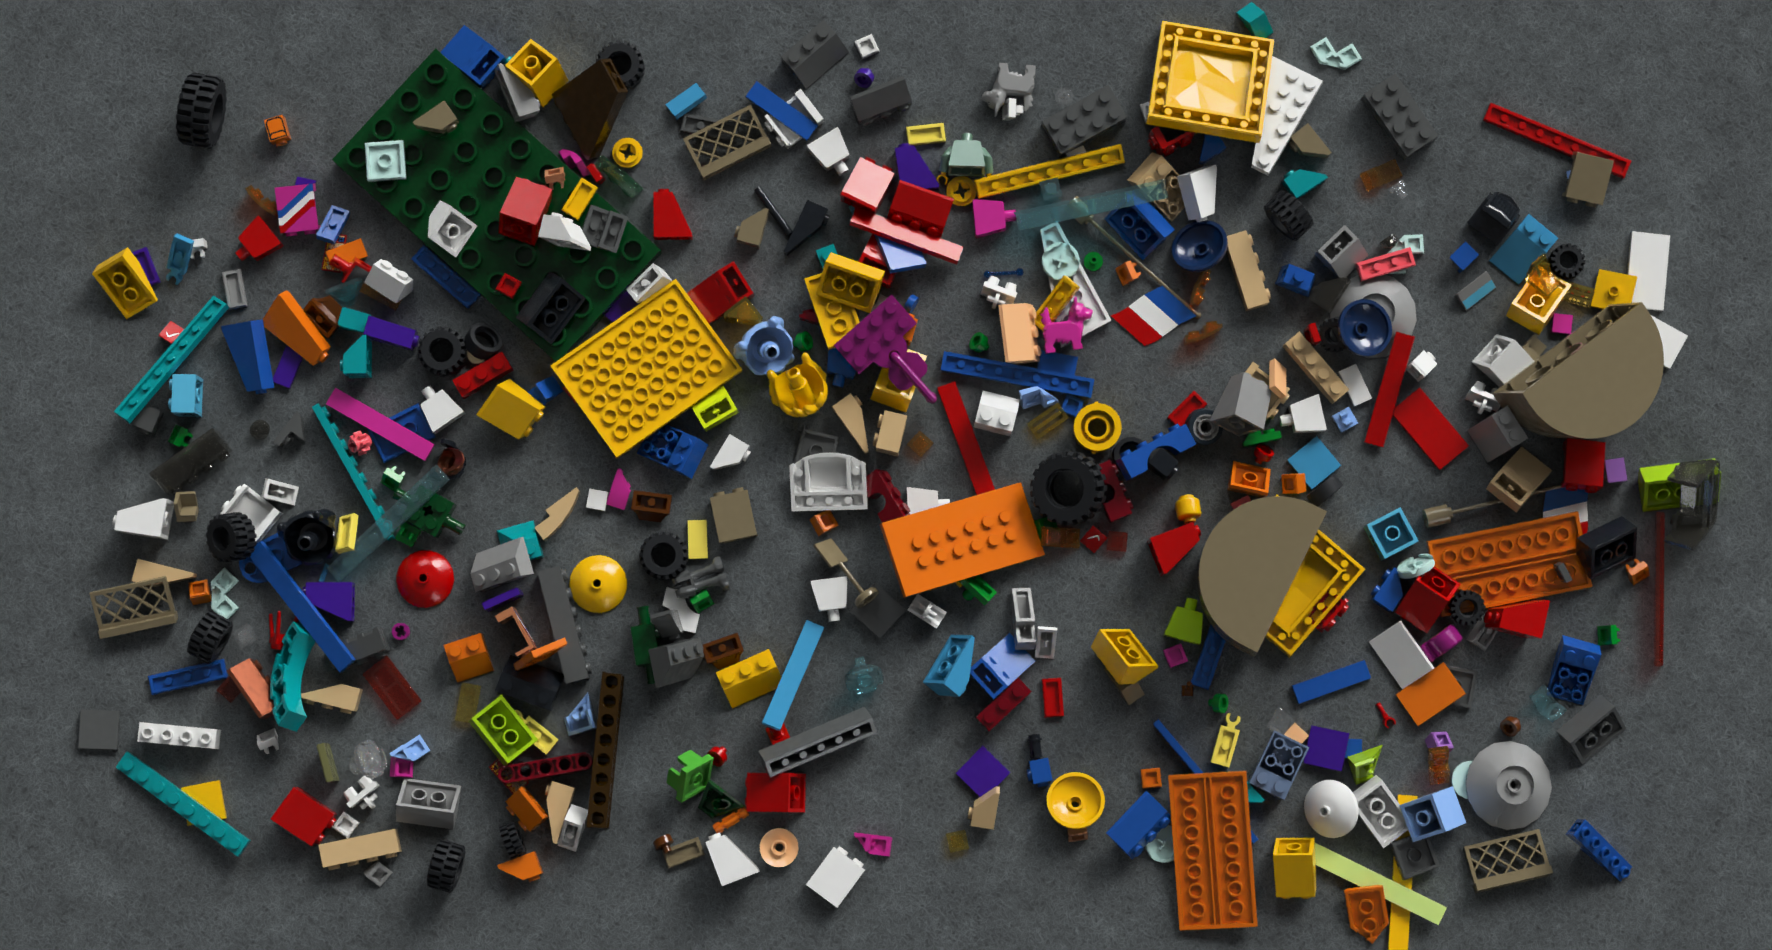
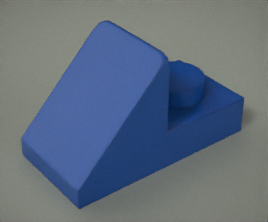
M554 376L536 383V387L528 391L530 395L543 405L564 392Z

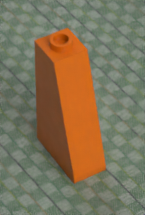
M286 290L278 294L263 318L264 327L313 366L320 362L323 363L329 356L328 351L331 346L289 291Z

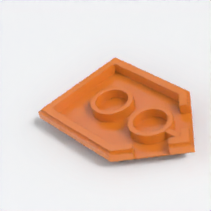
M1383 885L1345 889L1344 894L1350 928L1373 944L1389 924Z

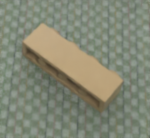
M1245 230L1227 236L1228 247L1226 252L1245 311L1268 305L1271 295L1269 289H1265L1263 283L1265 281L1264 273L1262 270L1259 271L1257 265L1259 257L1256 252H1253L1252 245L1254 243L1251 234L1248 235Z
M1300 331L1282 346L1331 404L1349 391V388Z
M398 829L318 845L322 867H328L329 871L339 869L340 864L347 863L349 867L358 865L359 860L366 859L368 863L378 861V856L385 855L387 859L397 857V852H402Z

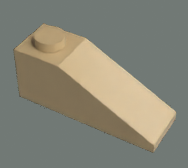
M850 393L833 405L832 409L866 455L869 451L862 408L860 407L863 404L857 396L853 397Z
M137 559L132 581L139 582L166 576L168 584L194 579L197 577V574ZM163 582L154 583L153 587L161 586Z
M552 781L551 784L547 785L545 795H547L546 801L553 843L558 844L563 822L571 806L576 788Z

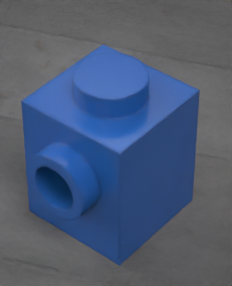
M1048 758L1028 761L1030 768L1026 770L1028 781H1032L1038 787L1049 785L1048 781H1052Z

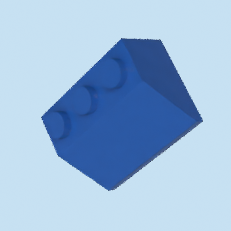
M1137 188L1126 195L1104 218L1142 260L1175 231Z
M1145 791L1106 834L1133 860L1143 852V848L1156 838L1157 833L1162 828L1168 826L1171 815L1150 793Z

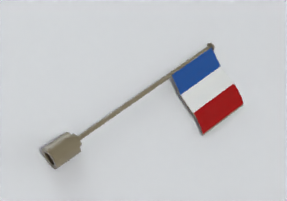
M1076 196L1064 210L1081 225L1083 223L1088 224L1089 222L1161 285V287L1144 294L1126 309L1110 315L1144 346L1149 345L1162 338L1176 326L1194 317L1196 319L1201 317V313L1196 312L1092 219L1094 217L1092 214L1094 210L1082 199Z
M1561 485L1535 490L1532 495L1545 492L1542 510L1543 518L1578 511L1582 534L1587 533L1588 493L1585 490L1568 491L1566 488L1561 487ZM1498 499L1452 510L1451 507H1447L1444 504L1423 509L1422 515L1425 526L1430 528L1450 523L1453 514L1502 503V501Z

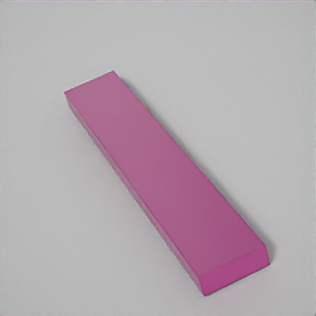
M337 388L334 389L326 403L331 408L424 461L427 460L435 446L430 441Z

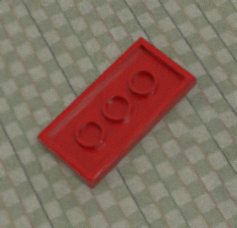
M1420 387L1395 407L1394 418L1438 470H1441L1469 446Z

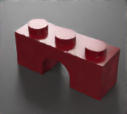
M1110 460L1099 464L1102 468L1100 470L1101 474H1105L1106 477L1104 485L1111 487L1114 493L1113 499L1102 505L1109 523L1131 515V510L1134 507L1130 498L1126 499L1124 492L1126 488L1123 481L1118 480L1116 474H1119L1116 464H1112Z
M876 469L866 476L867 497L877 499L881 495L884 496L886 501L885 507L878 513L882 523L910 515V508L900 498L901 493L892 484L890 474L885 470Z
M1018 677L975 718L989 732L1032 691Z

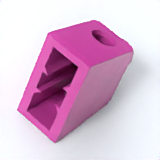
M972 200L976 238L1005 231L1006 222L1016 221V211L1004 210V203L1002 201Z

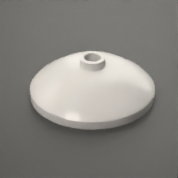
M1324 780L1316 783L1308 791L1304 802V812L1308 823L1318 834L1324 837H1342L1348 834L1356 825L1359 814L1357 800L1353 792L1339 781Z

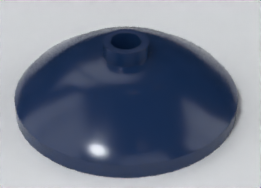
M1210 220L1195 221L1183 227L1175 236L1172 244V255L1181 268L1192 272L1204 271L1215 266L1224 257L1228 247V238L1224 229L1216 222Z
M1359 299L1349 303L1342 310L1338 320V332L1341 341L1348 350L1356 355L1368 357L1382 352L1387 347L1392 336V324L1388 313L1380 304L1368 299Z

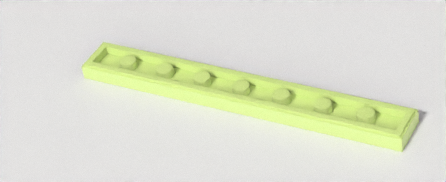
M1315 843L1317 866L1360 887L1383 885L1386 900L1439 925L1447 907Z

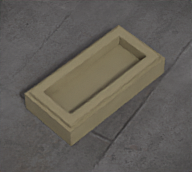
M699 837L670 847L672 851L668 854L663 852L668 869L705 855Z

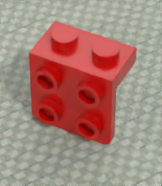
M1157 126L1151 129L1147 142L1151 150L1155 149L1157 154H1164L1166 157L1174 153V149L1178 146L1183 148L1189 145L1195 132L1188 131L1167 142Z
M1329 590L1318 603H1323L1327 599ZM1340 598L1315 628L1321 633L1325 630L1329 632L1335 625V618L1337 616L1341 618L1348 610L1349 606L1347 604L1349 600L1347 598L1345 600ZM1316 605L1314 606L1312 612L1309 615L1310 618L1312 614L1317 610ZM1327 606L1321 611L1322 613L1327 609Z

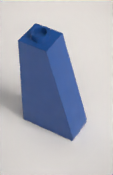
M263 320L221 326L247 392L255 391V394L267 393V389L274 388Z

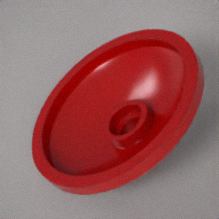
M430 550L414 552L407 556L398 568L396 575L397 588L401 596L414 606L421 608L436 606L442 603L452 591L454 585L453 569L448 560L437 552ZM421 575L427 576L426 581L422 582L420 580Z

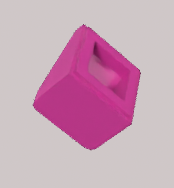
M391 757L390 777L413 778V761Z

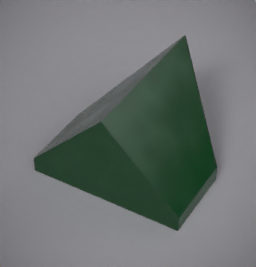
M711 780L708 781L698 806L700 810L712 819L746 807Z

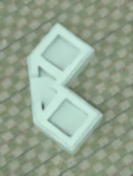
M1325 37L1310 46L1319 64L1346 70L1362 60L1353 44L1336 53Z
M1423 234L1404 235L1388 253L1410 247L1412 254H1424ZM1406 269L1390 274H1405Z
M224 567L211 581V609L215 613L229 619L239 607L226 594L239 580Z

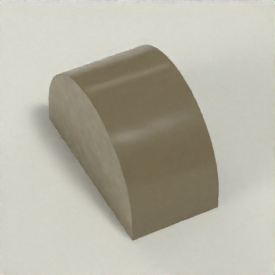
M1642 302L1609 304L1492 394L1502 408L1508 405L1521 427L1538 435L1554 438L1593 439L1617 434L1641 418L1652 404L1658 392L1664 367V352L1660 333L1652 316Z
M1284 496L1264 497L1235 508L1212 530L1203 548L1197 575L1198 594L1208 621L1215 631L1232 646L1253 657L1256 656L1327 513L1326 510L1296 498Z

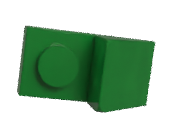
M1273 428L1264 430L1262 435L1261 431L1249 433L1242 443V448L1280 440L1282 438L1281 432L1275 431Z

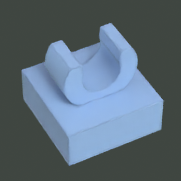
M1349 407L1332 416L1341 433L1358 424Z

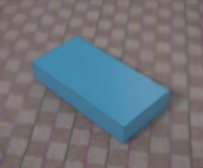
M695 83L665 105L677 120L706 100L707 96L698 84Z

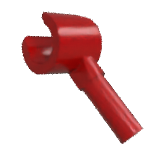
M1380 702L1377 703L1376 706L1383 717V725L1389 729L1387 726V720L1389 719L1396 725L1395 719L1388 716Z

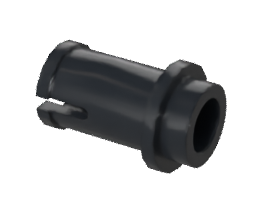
M1040 734L1028 735L1029 739L1027 741H1029L1030 758L1043 757Z

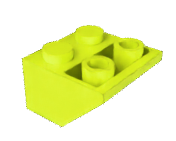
M724 385L692 406L706 432L739 413Z

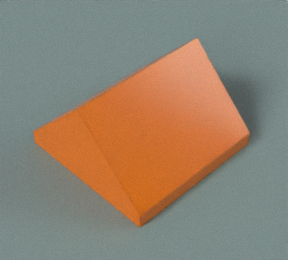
M1233 461L1227 490L1264 498L1268 495L1271 469Z

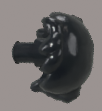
M329 509L307 510L291 516L286 522L277 524L276 531L278 536L283 538L287 553L291 559L311 566L322 564L325 559H331L334 556L337 532L334 525L336 515L333 511Z

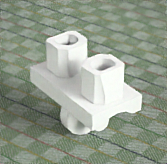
M990 276L988 281L984 282L980 295L986 296L987 301L993 302V309L996 308L997 304H1014L1017 295L1016 284L1007 282L1005 288L998 286L1000 280L997 277Z
M1476 381L1465 399L1473 402V406L1478 407V414H1482L1484 410L1488 412L1494 410L1497 412L1500 404L1492 394L1497 388H1493L1488 393L1484 391L1486 385L1480 381Z
M919 594L916 595L907 610L936 629L947 613Z
M365 775L357 781L363 788L359 794L353 787L348 788L343 793L348 801L346 804L349 808H353L364 799V802L359 806L362 809H365L367 806L373 809L376 807L373 801L378 796L375 793L370 797L368 795L380 785L377 781H373Z

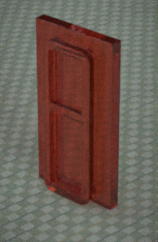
M385 656L362 674L397 720L422 702L388 656Z

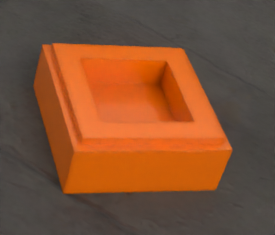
M1160 768L1140 769L1142 789L1162 787Z

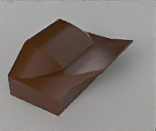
M330 295L311 299L303 309L313 324L328 339L339 328L338 320L342 307Z
M634 490L631 510L636 512L639 520L661 523L665 516L670 515L672 495Z
M738 633L703 644V653L707 664H712L718 669L738 663L744 651Z

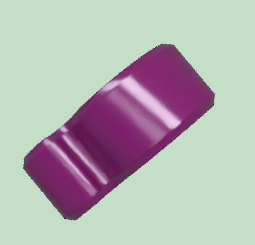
M1449 624L1419 647L1429 661L1433 662L1436 658L1461 642L1463 637L1454 624Z

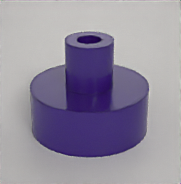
M860 68L854 76V81L858 86L868 88L874 81V75L869 68Z

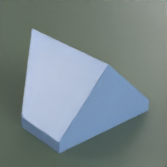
M588 693L570 715L564 717L568 736L597 728Z

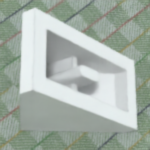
M265 478L261 497L266 500L295 506L299 487Z
M1037 627L1035 658L1054 659L1057 628Z

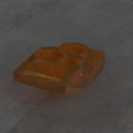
M252 185L245 188L251 198L263 210L278 218L275 200L271 201L268 197L263 199L264 196L260 189H255Z
M1211 270L1202 271L1198 277L1189 300L1191 307L1195 304L1199 306L1204 300L1203 294L1205 290L1200 286L1205 287L1211 280V277H1209L1212 272Z
M1217 321L1206 322V325L1202 327L1201 334H1199V331L1188 332V335L1184 336V345L1198 343L1210 338L1219 332L1223 325L1217 324Z
M1042 527L1041 546L1079 548L1080 529Z
M1448 746L1428 748L1430 785L1449 783Z

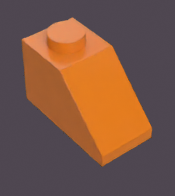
M536 851L497 865L498 869L522 880L528 879L529 882L540 879L539 875L543 873Z

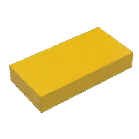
M581 177L563 206L562 211L579 221L598 187Z

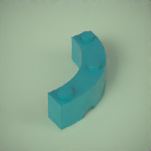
M293 621L282 639L284 644L282 650L275 657L271 674L270 699L274 701L272 712L278 726L297 732L307 718L301 700V682L305 663L316 641L302 624Z

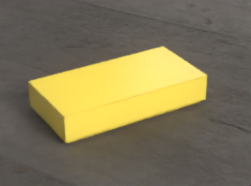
M944 123L906 127L909 146L946 142Z
M352 513L339 518L335 552L341 554L354 550L359 515Z
M688 520L689 559H708L707 520Z

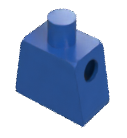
M1287 264L1281 267L1275 285L1309 297L1315 282V274Z
M836 348L828 350L827 373L834 375L832 386L843 388L845 378L854 379L857 371Z

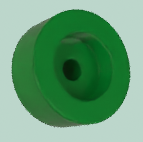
M1090 252L1085 256L1084 266L1087 270L1094 272L1102 267L1103 258L1099 253Z
M806 331L798 333L793 341V346L802 352L811 350L813 339Z
M981 332L975 333L969 343L970 349L977 353L988 350L990 346L988 344V337Z
M1217 693L1213 699H1209L1208 705L1212 706L1213 711L1216 713H1225L1228 709V697L1226 694Z

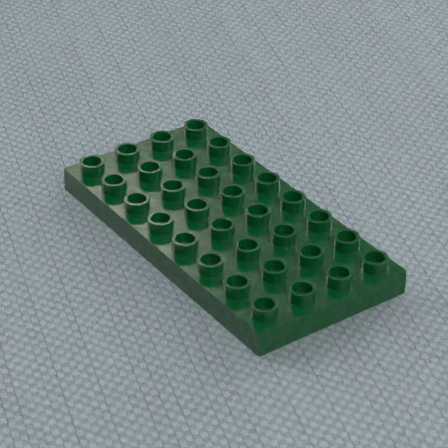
M436 48L332 159L338 167L555 362L571 352L583 340L615 302L627 291L626 289L662 254L661 250L628 220L617 253L591 246L590 251L560 247L540 237L537 238L536 244L533 246L499 234L500 211L515 178H525L536 184L549 187V183L546 184L545 170L564 167V188H561L559 182L553 184L552 200L546 215H551L552 212L562 214L564 218L572 219L573 223L582 229L590 205L607 211L619 212L596 192L579 221L564 213L562 208L581 178L519 122H515L509 113ZM442 101L447 103L459 121L455 130L450 133L445 132L444 134L417 129L413 123L414 120ZM403 140L406 179L368 182L365 143ZM439 201L452 206L477 225L457 257H454L428 238L429 216ZM550 271L561 277L586 298L552 344L516 318ZM504 273L522 282L513 299L496 290Z

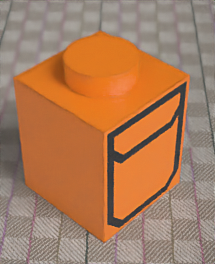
M283 115L264 120L269 140L273 145L283 146L287 144V141L291 140L286 119Z

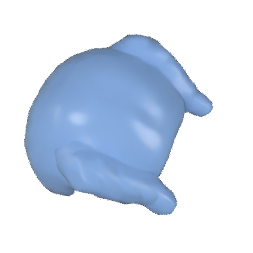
M772 316L768 321L755 324L733 348L734 357L741 359L755 375L767 376L768 370H773L776 374H780L785 370L786 365L794 361L792 353L793 340L784 329V320L777 316Z

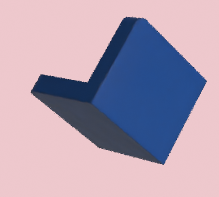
M1465 242L1450 256V259L1460 268L1457 271L1461 273L1479 254Z

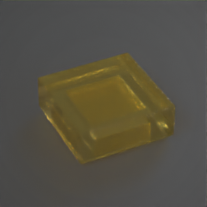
M965 830L946 834L950 853L969 849Z

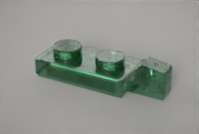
M604 155L600 156L596 161V168L600 172H604L611 182L622 188L625 195L633 198L643 191V188L617 164L610 162Z

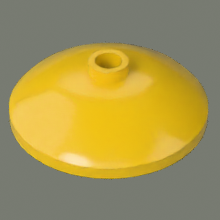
M596 555L587 557L576 565L570 576L569 587L571 588L574 601L581 608L593 613H603L614 609L623 600L627 590V578L623 568L615 560L606 556ZM595 580H600L601 584L599 587L594 586Z
M1071 772L1058 777L1051 784L1046 802L1051 817L1058 824L1069 829H1083L1091 826L1100 818L1104 810L1105 796L1100 784L1094 778L1084 773ZM1077 802L1079 806L1073 807L1072 803Z

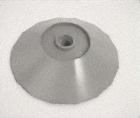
M1359 275L1345 281L1334 294L1330 307V318L1339 317L1342 310L1349 303L1359 299L1372 300L1380 304L1388 313L1392 324L1390 342L1382 352L1366 358L1389 356L1396 332L1412 336L1417 321L1415 302L1408 289L1394 277L1383 275L1360 282ZM1332 328L1338 341H1340L1341 338L1339 336L1338 328Z
M1513 741L1493 743L1480 751L1470 764L1466 778L1468 800L1476 814L1489 825L1505 830L1524 828L1537 820L1548 806L1552 790L1550 773L1541 756L1527 745ZM1512 781L1515 783L1514 789L1510 786Z

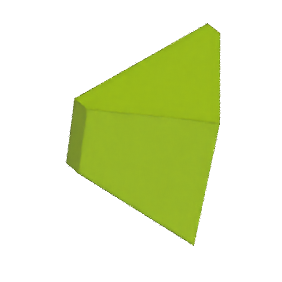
M1383 745L1347 757L1356 785L1367 782L1374 777V770Z

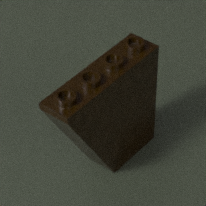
M611 58L600 59L552 94L555 105L560 109L564 122L569 126L572 137L577 141L581 154L586 160H594L600 157L628 93Z

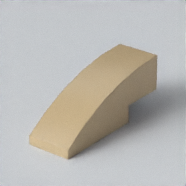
M577 487L546 509L549 517L535 527L544 541L555 534L571 514L580 494Z

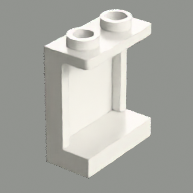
M801 89L795 93L794 97L787 101L789 105L818 126L824 122V118ZM767 114L764 116L766 120L764 125L770 132L774 131L777 137L775 139L781 147L785 145L789 149L802 139L771 115Z
M243 484V486H238L233 492L234 497L231 501H226L223 504L220 514L241 512L247 515L255 527L254 531L257 535L255 541L258 543L262 541L283 513L250 487Z
M840 846L832 848L806 884L837 908L865 871L862 868L864 864L856 858L851 860L847 857L848 852Z

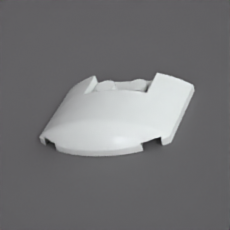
M818 453L806 456L795 464L789 465L792 511L868 509L865 462L841 453Z

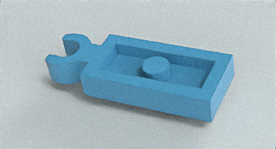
M178 233L173 237L166 266L167 269L171 270L166 275V280L169 281L174 276L176 278V285L182 281V275L187 272L194 240Z

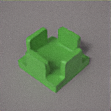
M689 750L678 756L677 761L685 767L681 769L680 773L674 768H670L667 776V784L677 791L676 799L682 803L705 790L708 781H710L714 760L711 755L707 754L701 757L692 750Z

